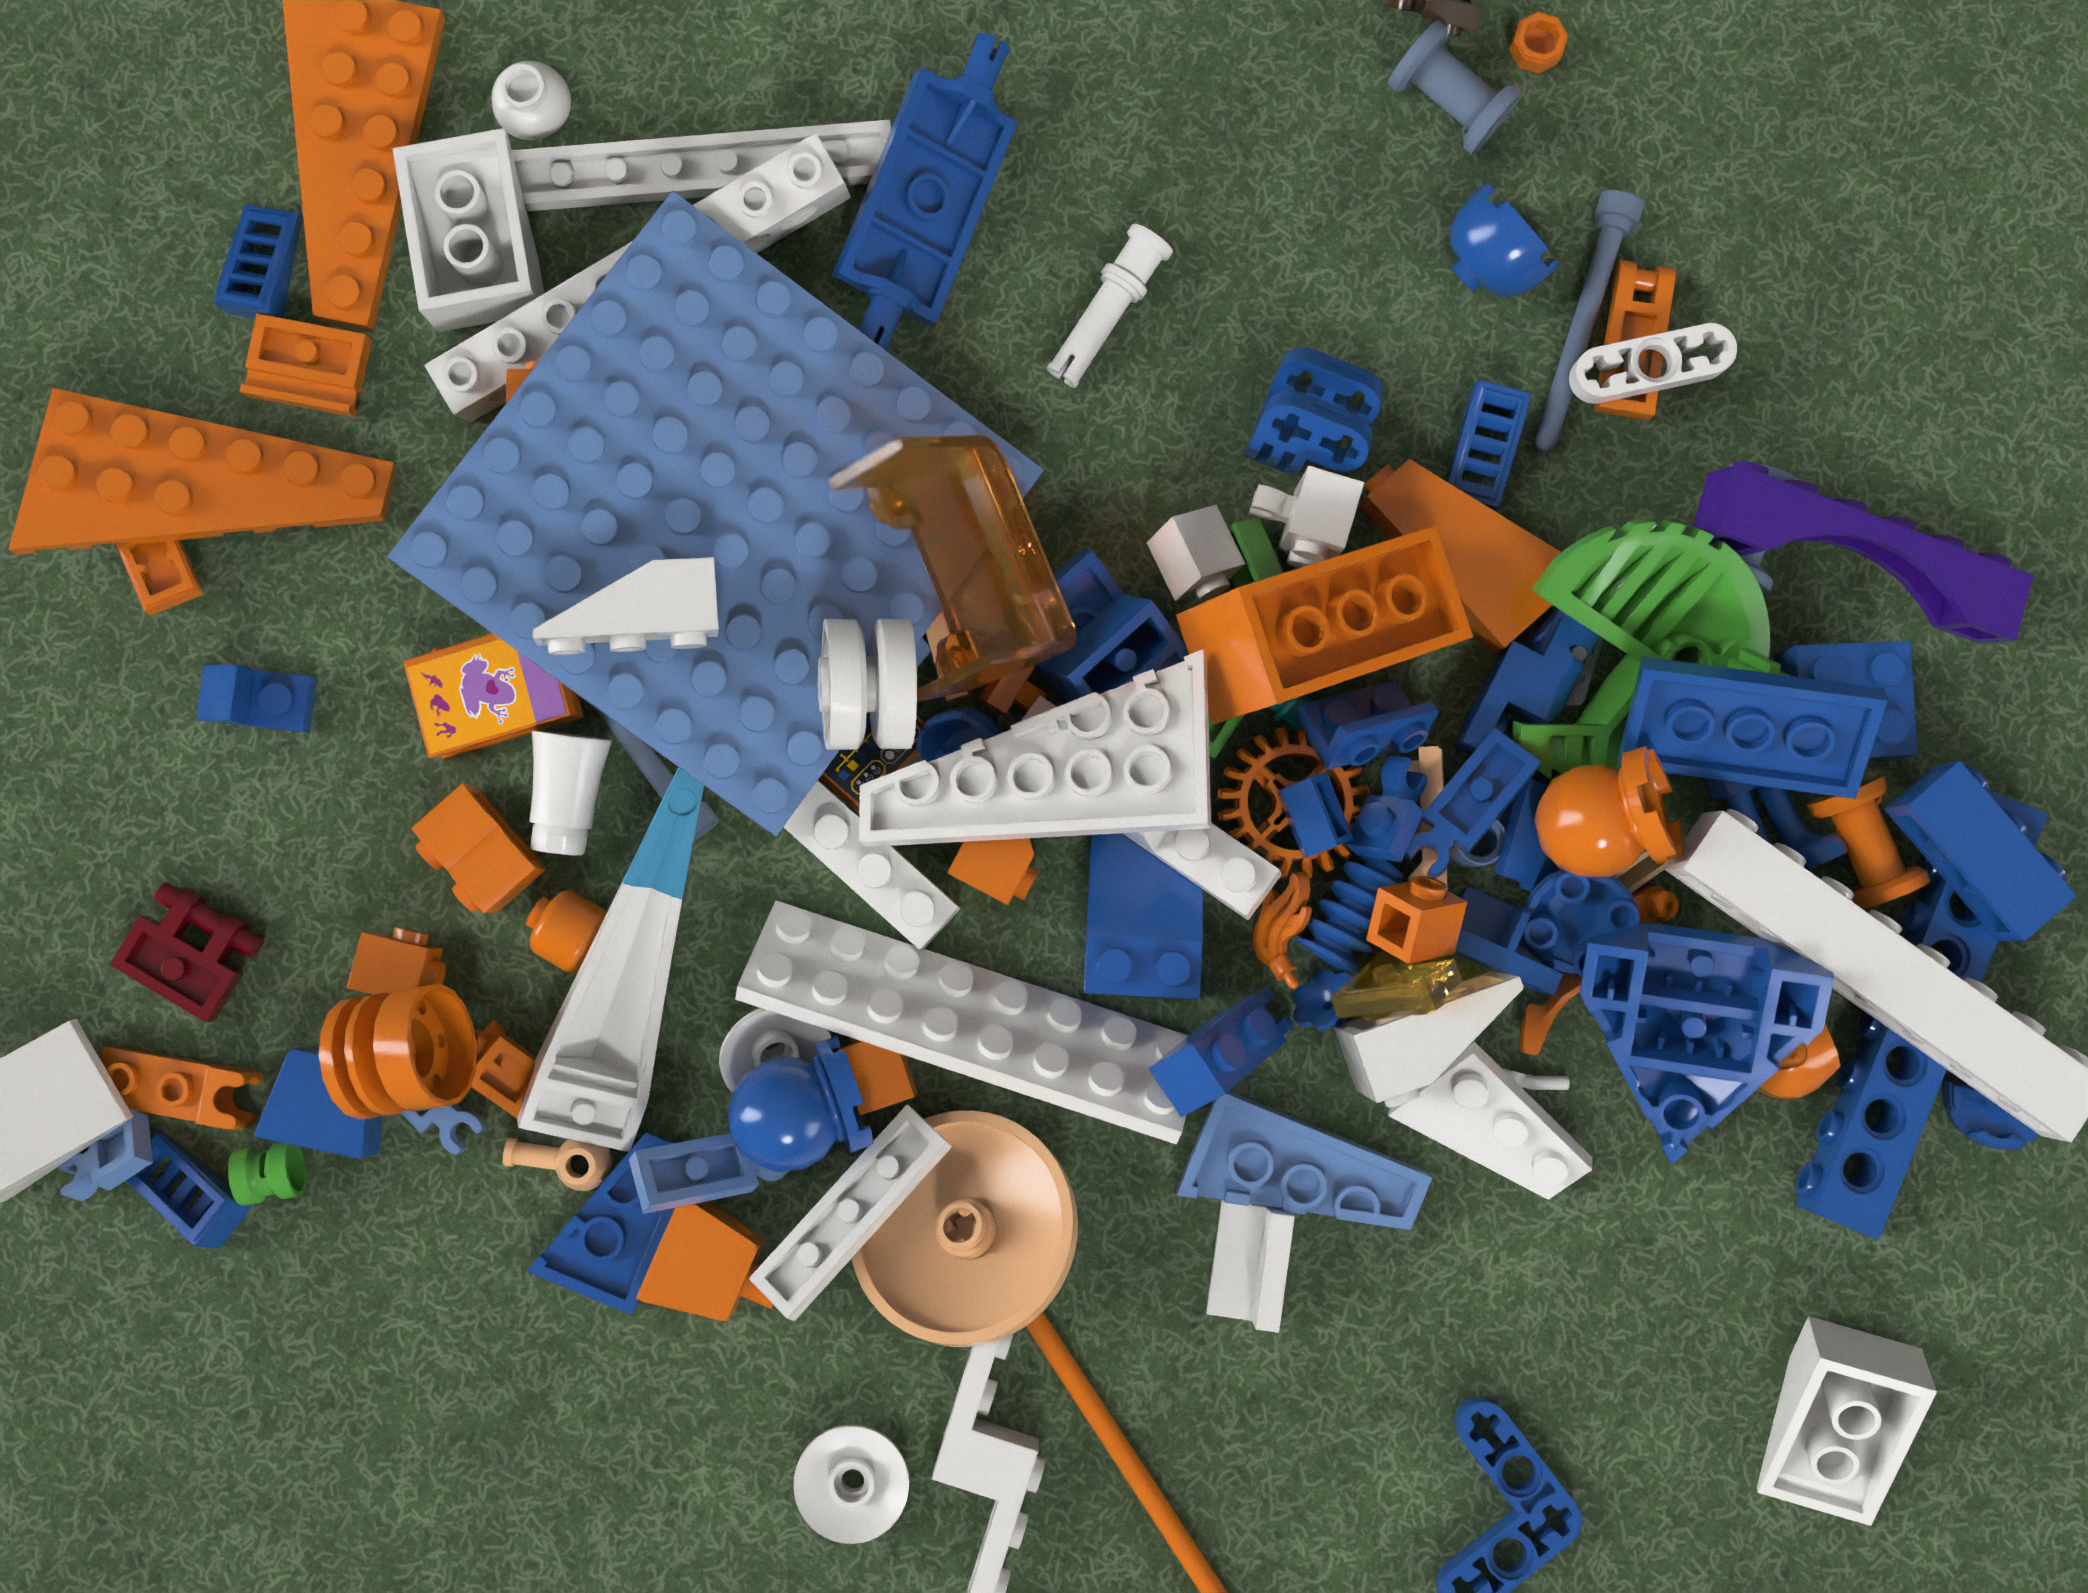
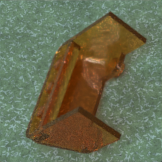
M983 435L898 437L828 479L832 490L867 488L870 496L871 510L880 522L896 530L911 529L953 631L952 634L942 638L937 645L936 667L941 677L917 689L918 702L972 690L1051 659L1073 648L1076 642V630L1008 463L999 447L990 438Z

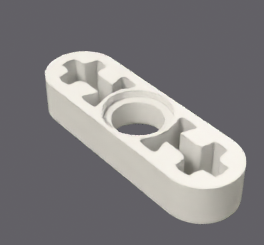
M1706 323L1594 347L1587 350L1572 366L1569 374L1570 387L1580 400L1591 404H1598L1710 380L1720 375L1734 362L1737 354L1736 339L1726 327L1716 323ZM1703 340H1705L1708 348L1717 347L1719 355L1711 361V365L1707 356L1690 358L1682 365V354L1695 351L1703 343ZM1648 349L1660 352L1667 362L1665 375L1659 378L1646 376L1638 365L1639 354ZM1624 362V373L1609 377L1602 384V388H1599L1597 380H1587L1585 376L1593 367V363H1596L1599 371L1616 369Z

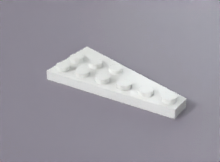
M1204 649L1184 657L1185 661L1155 672L1152 669L1134 676V681L1102 694L1091 693L1011 725V730L986 740L978 738L960 745V750L933 761L926 762L923 760L860 785L859 843L865 847L1211 828L1207 655Z

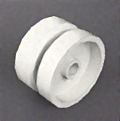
M824 619L821 657L818 660L819 710L822 712L824 741L827 750L858 749L865 736L867 712H870L872 735L879 748H912L916 727L917 668L914 632L910 619H877L870 635L869 656H866L862 627L856 619Z

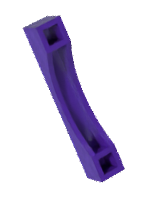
M1736 461L1731 467L1708 473L1693 527L1714 536L1709 545L1716 540H1720L1737 552L1739 556L1771 550L1791 541L1823 542L1850 549L1876 562L1899 580L1919 603L1932 627L1981 644L2017 639L2034 575L2011 567L2012 560L2010 558L1994 553L1976 554L1963 549L1965 543L1951 536H1928L1915 531L1917 525L1907 519L1898 517L1880 518L1867 513V505L1856 500L1845 498L1832 500L1818 494L1819 488L1811 483L1800 480L1782 481L1768 476L1769 469L1758 463Z

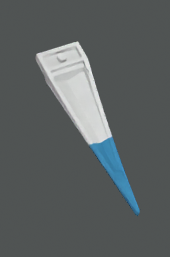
M679 767L534 1061L535 1068L517 1117L518 1128L629 1152L632 1148L649 1099L672 953L704 790L703 784Z

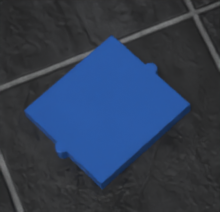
M1533 779L1529 780L1515 798L1494 874L1520 882L1519 887L1528 891H1532L1547 875L1562 870L1542 851L1534 823L1538 804L1549 784L1545 785Z

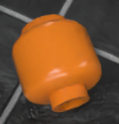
M570 889L560 892L552 900L543 896L536 903L526 921V926L533 929L530 937V948L536 955L570 974L578 973L608 911Z

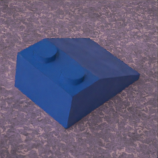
M1122 833L1091 835L1083 992L1089 994L1200 999L1203 889Z

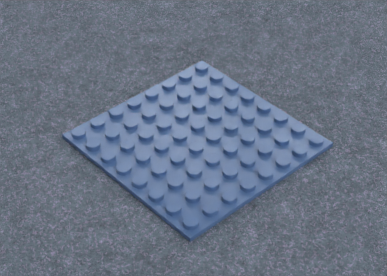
M672 190L391 550L387 558L776 837L839 752V750H827L825 748L822 712L819 710L818 660L821 657L824 619H856L863 630L866 656H869L870 635L877 619H910L916 646L1044 469ZM714 557L719 631L718 637H707V646L675 649L671 648L670 639L646 640L647 649L613 652L610 651V643L606 642L585 644V653L551 655L548 653V645L537 646L533 639L534 628L652 560Z

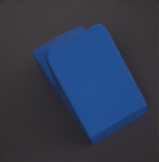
M236 664L204 665L196 720L310 733L317 678L306 675L254 670Z

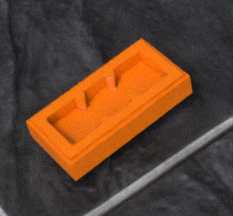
M181 540L131 544L129 542L115 543L141 605L149 616L204 595Z

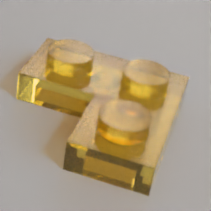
M1383 950L1334 993L1330 999L1338 1018L1363 1016L1364 1020L1373 1021L1386 1017L1393 1012L1410 1010L1413 1015H1424L1441 1008L1445 1004L1444 998L1463 979L1455 959L1441 961L1440 957L1407 964Z

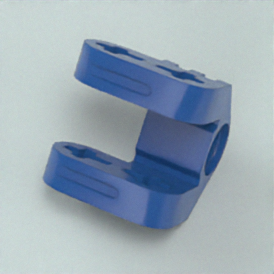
M1301 347L1289 351L1281 360L1243 457L1294 477L1303 468L1306 459L1341 472L1353 471L1361 467L1367 459L1373 436L1369 424L1379 415L1383 400L1384 389L1382 382L1375 374L1315 349ZM1303 370L1313 373L1312 379L1307 385L1297 382L1298 376L1301 375ZM1355 391L1366 394L1365 398L1359 403V406L1349 402L1350 397L1354 395ZM1343 435L1353 438L1352 443L1347 446V449L1336 446L1337 441Z

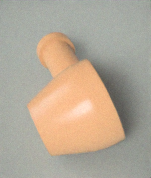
M509 1137L503 1152V1166L513 1167L514 1165L556 1170L559 1179L567 1187L578 1191H589L599 1187L612 1172L614 1157L611 1148L572 1139L566 1140L561 1147L519 1142L517 1138ZM574 1155H582L587 1159L589 1169L585 1175H579L573 1171L571 1160Z

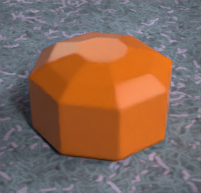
M1538 11L1519 21L1514 31L1509 51L1519 68L1539 74L1558 64L1563 55L1568 34L1558 17Z

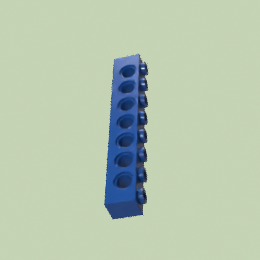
M1988 790L1987 792L2002 809L2011 811L2025 824L2028 830L2026 837L2036 846L2048 814ZM1925 858L1922 868L1927 870L1931 881L1922 887L1918 899L1912 900L1905 908L1900 920V926L1902 931H1904L1902 937L1914 946L1923 944L1931 948L1934 943H1937L1942 950L1943 956L1950 961L1947 967L1948 970L1962 980L1967 977L1981 983L1998 941L1964 902L1961 915L1956 918L1952 914L1949 901L1954 890ZM1864 1011L1858 1026V1033L1862 1036L1856 1054L1844 1062L1838 1074L1837 1085L1841 1088L1834 1109L1827 1110L1818 1124L1816 1138L1820 1141L1814 1159L1812 1163L1807 1162L1797 1176L1795 1191L1799 1196L1795 1206L1855 1232L1879 1240L1947 1069ZM1893 1048H1897L1901 1055V1066L1897 1073L1891 1076L1886 1068V1058ZM1876 1100L1879 1104L1881 1115L1878 1123L1869 1128L1865 1122L1864 1114L1867 1106ZM1855 1153L1860 1162L1859 1172L1852 1180L1847 1181L1843 1173L1844 1162L1850 1155Z

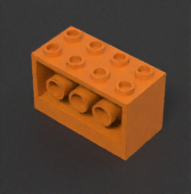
M1436 525L1235 588L1176 615L1189 655L1204 649L1207 655L1208 713L1212 725L1294 699L1473 637Z

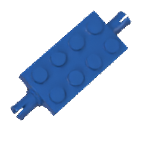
M988 33L977 34L974 40V47L962 76L955 77L954 80L945 79L924 67L914 72L832 273L833 277L866 293L871 299L859 331L887 352L902 313L927 326L937 323L1018 123L1016 120L1000 112L994 102L995 94L992 89L1010 48L1003 41H1000L998 47L994 48L997 37Z

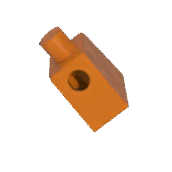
M710 1201L676 1207L636 1299L645 1303L720 1321L729 1320L735 1312L741 1297L772 1309L774 1305L749 1280L750 1276L760 1267L756 1264V1261L766 1238Z

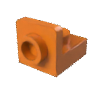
M493 1020L484 1031L481 1029L474 1031L477 1044L476 1073L471 1087L517 1118L535 1068L534 1061L536 1056L508 1037L504 1026Z

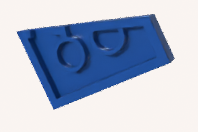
M653 1131L646 1132L526 1272L632 1315L636 1312L640 1303L636 1296L675 1208L643 1214L629 1158L636 1150L679 1142Z

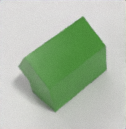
M1259 517L1238 521L1228 526L1245 562V565L1231 577L1235 588L1283 573Z

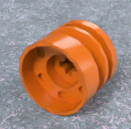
M440 983L393 991L391 994L386 992L340 1000L328 1012L320 1032L319 1060L322 1079L331 1100L345 1115L358 1120L381 1115H394L406 1110L415 1112L460 1103L470 1091L476 1073L477 1062L474 1026L465 1004L454 990Z

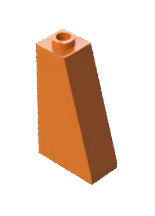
M1410 459L1396 471L1388 463L1363 486L1370 494L1359 507L1389 540L1436 525L1470 629L1492 654L1505 648L1552 606V604L1536 595L1531 589L1551 561L1561 551Z

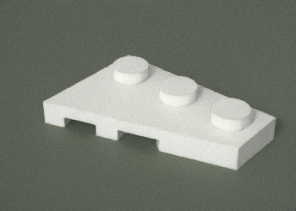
M1475 1042L1470 1044L1434 1083L1418 1088L1420 1096L1417 1099L1399 1106L1389 1107V1117L1548 1200L1592 1170V1156Z

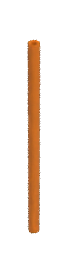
M1042 1312L1025 1327L1200 1593H1228L1044 1312Z

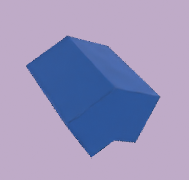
M1327 772L1277 791L1302 858L1310 857L1353 840Z

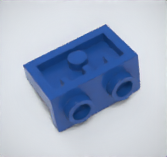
M1392 680L1303 703L1299 707L1295 720L1302 731H1305L1307 739L1326 769L1329 770L1348 764L1352 766L1363 765L1374 757L1395 751L1407 753L1415 750L1427 740L1428 732L1439 710L1433 701L1413 706L1398 682Z

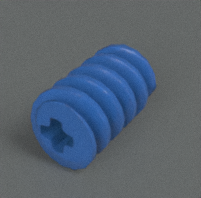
M1360 855L1358 856L1364 865L1346 862L1342 868L1352 883L1334 880L1330 885V889L1339 902L1321 899L1317 907L1327 919L1326 922L1310 918L1306 925L1314 940L1299 937L1294 939L1303 948L1340 971L1344 969L1359 973L1362 967L1352 955L1354 950L1372 954L1375 950L1371 943L1366 940L1365 934L1369 929L1378 887L1404 883L1402 879L1404 875L1385 859Z

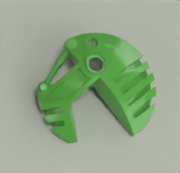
M1640 519L1628 521L1615 534L1614 532L1617 529L1611 526L1591 533L1566 548L1551 561L1531 590L1625 652L1626 655L1604 680L1575 724L1513 721V741L1541 761V766L1538 769L1539 772L1551 780L1553 768L1555 778L1582 765L1602 763L1618 770L1621 768L1619 767L1618 754L1642 657L1673 661L1675 655L1681 650L1676 660L1679 662L1789 676V674L1780 670L1781 664L1769 659V616L1757 579L1738 553L1725 542L1716 540L1709 545L1714 536L1695 527L1681 534L1687 525L1680 522L1663 520L1652 529L1656 523L1655 521Z

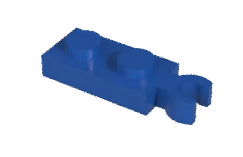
M1494 727L1424 811L1421 820L1432 829L1430 832L1415 835L1404 857L1410 861L1420 849H1432L1437 854L1438 859L1430 867L1428 876L1433 879L1441 876L1447 869L1450 856L1449 850L1453 845L1468 855L1538 771L1541 761Z

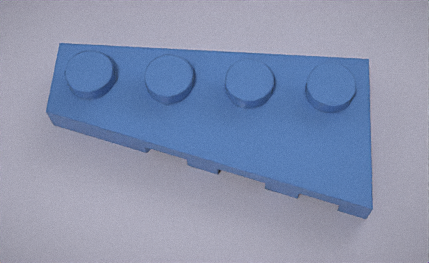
M1229 1091L1213 1100L1176 1189V1196L1196 1199L1197 1196L1221 1199L1225 1203L1244 1206H1249V1204L1282 1208L1284 1212L1305 1215L1306 1212L1336 1216L1339 1220L1411 1230L1433 1177L1429 1172Z

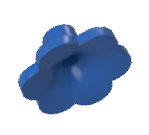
M1328 969L1317 972L1312 977L1310 983L1301 985L1294 992L1293 1002L1297 1006L1293 1012L1294 1021L1301 1027L1313 1025L1317 1030H1326L1342 1025L1347 1020L1348 1013L1351 1012L1356 1003V998L1352 994L1355 988L1353 977L1347 972L1335 975Z

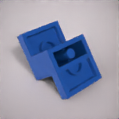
M1085 548L1001 621V624L1032 664L1035 665V668L1063 704L1094 692L1102 694L1134 681V676L1154 669L1157 672L1185 661L1184 657L1189 655L1185 644L1154 602L1149 599L1124 594L1095 553Z

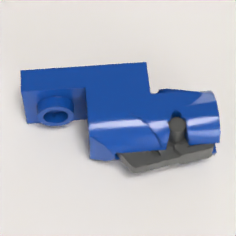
M1555 606L1554 608L1551 607L1545 620L1527 641L1526 645L1530 646V649L1515 641H1511L1505 648L1500 650L1452 746L1471 756L1494 727L1502 733L1504 732L1508 719L1501 716L1503 711L1527 723L1546 724L1562 713L1564 707L1583 704L1595 663H1597L1603 638Z

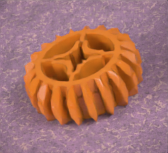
M1284 728L1276 729L1273 737L1274 748L1270 747L1263 735L1256 736L1253 739V745L1259 756L1255 758L1248 750L1240 748L1235 753V757L1245 767L1244 771L1242 772L1229 766L1223 771L1222 775L1237 785L1235 789L1220 788L1217 791L1218 799L1233 801V809H1225L1217 813L1218 821L1226 822L1235 819L1238 828L1229 831L1227 834L1236 840L1243 836L1248 842L1245 846L1253 852L1258 851L1261 853V857L1271 864L1273 860L1279 861L1278 869H1280L1282 874L1279 879L1289 878L1292 863H1297L1298 872H1305L1311 878L1313 874L1312 859L1316 860L1318 866L1324 872L1331 871L1334 865L1328 851L1332 850L1343 859L1348 858L1352 851L1345 843L1310 857L1302 858L1300 850L1284 849L1269 842L1276 833L1280 832L1286 825H1289L1286 816L1274 824L1275 819L1283 812L1277 791L1298 782L1288 781L1279 773L1274 774L1265 764L1282 758H1298L1316 765L1314 770L1303 780L1327 772L1350 831L1353 827V824H1350L1351 818L1357 819L1362 806H1353V798H1360L1370 793L1367 785L1351 788L1349 779L1362 772L1361 766H1350L1345 770L1340 766L1327 770L1314 748L1307 746L1308 739L1305 731H1302L1301 728L1295 734L1294 744H1289L1288 734ZM1253 779L1262 786L1261 789L1266 793L1271 804L1268 816L1257 829L1251 820L1248 810V794Z

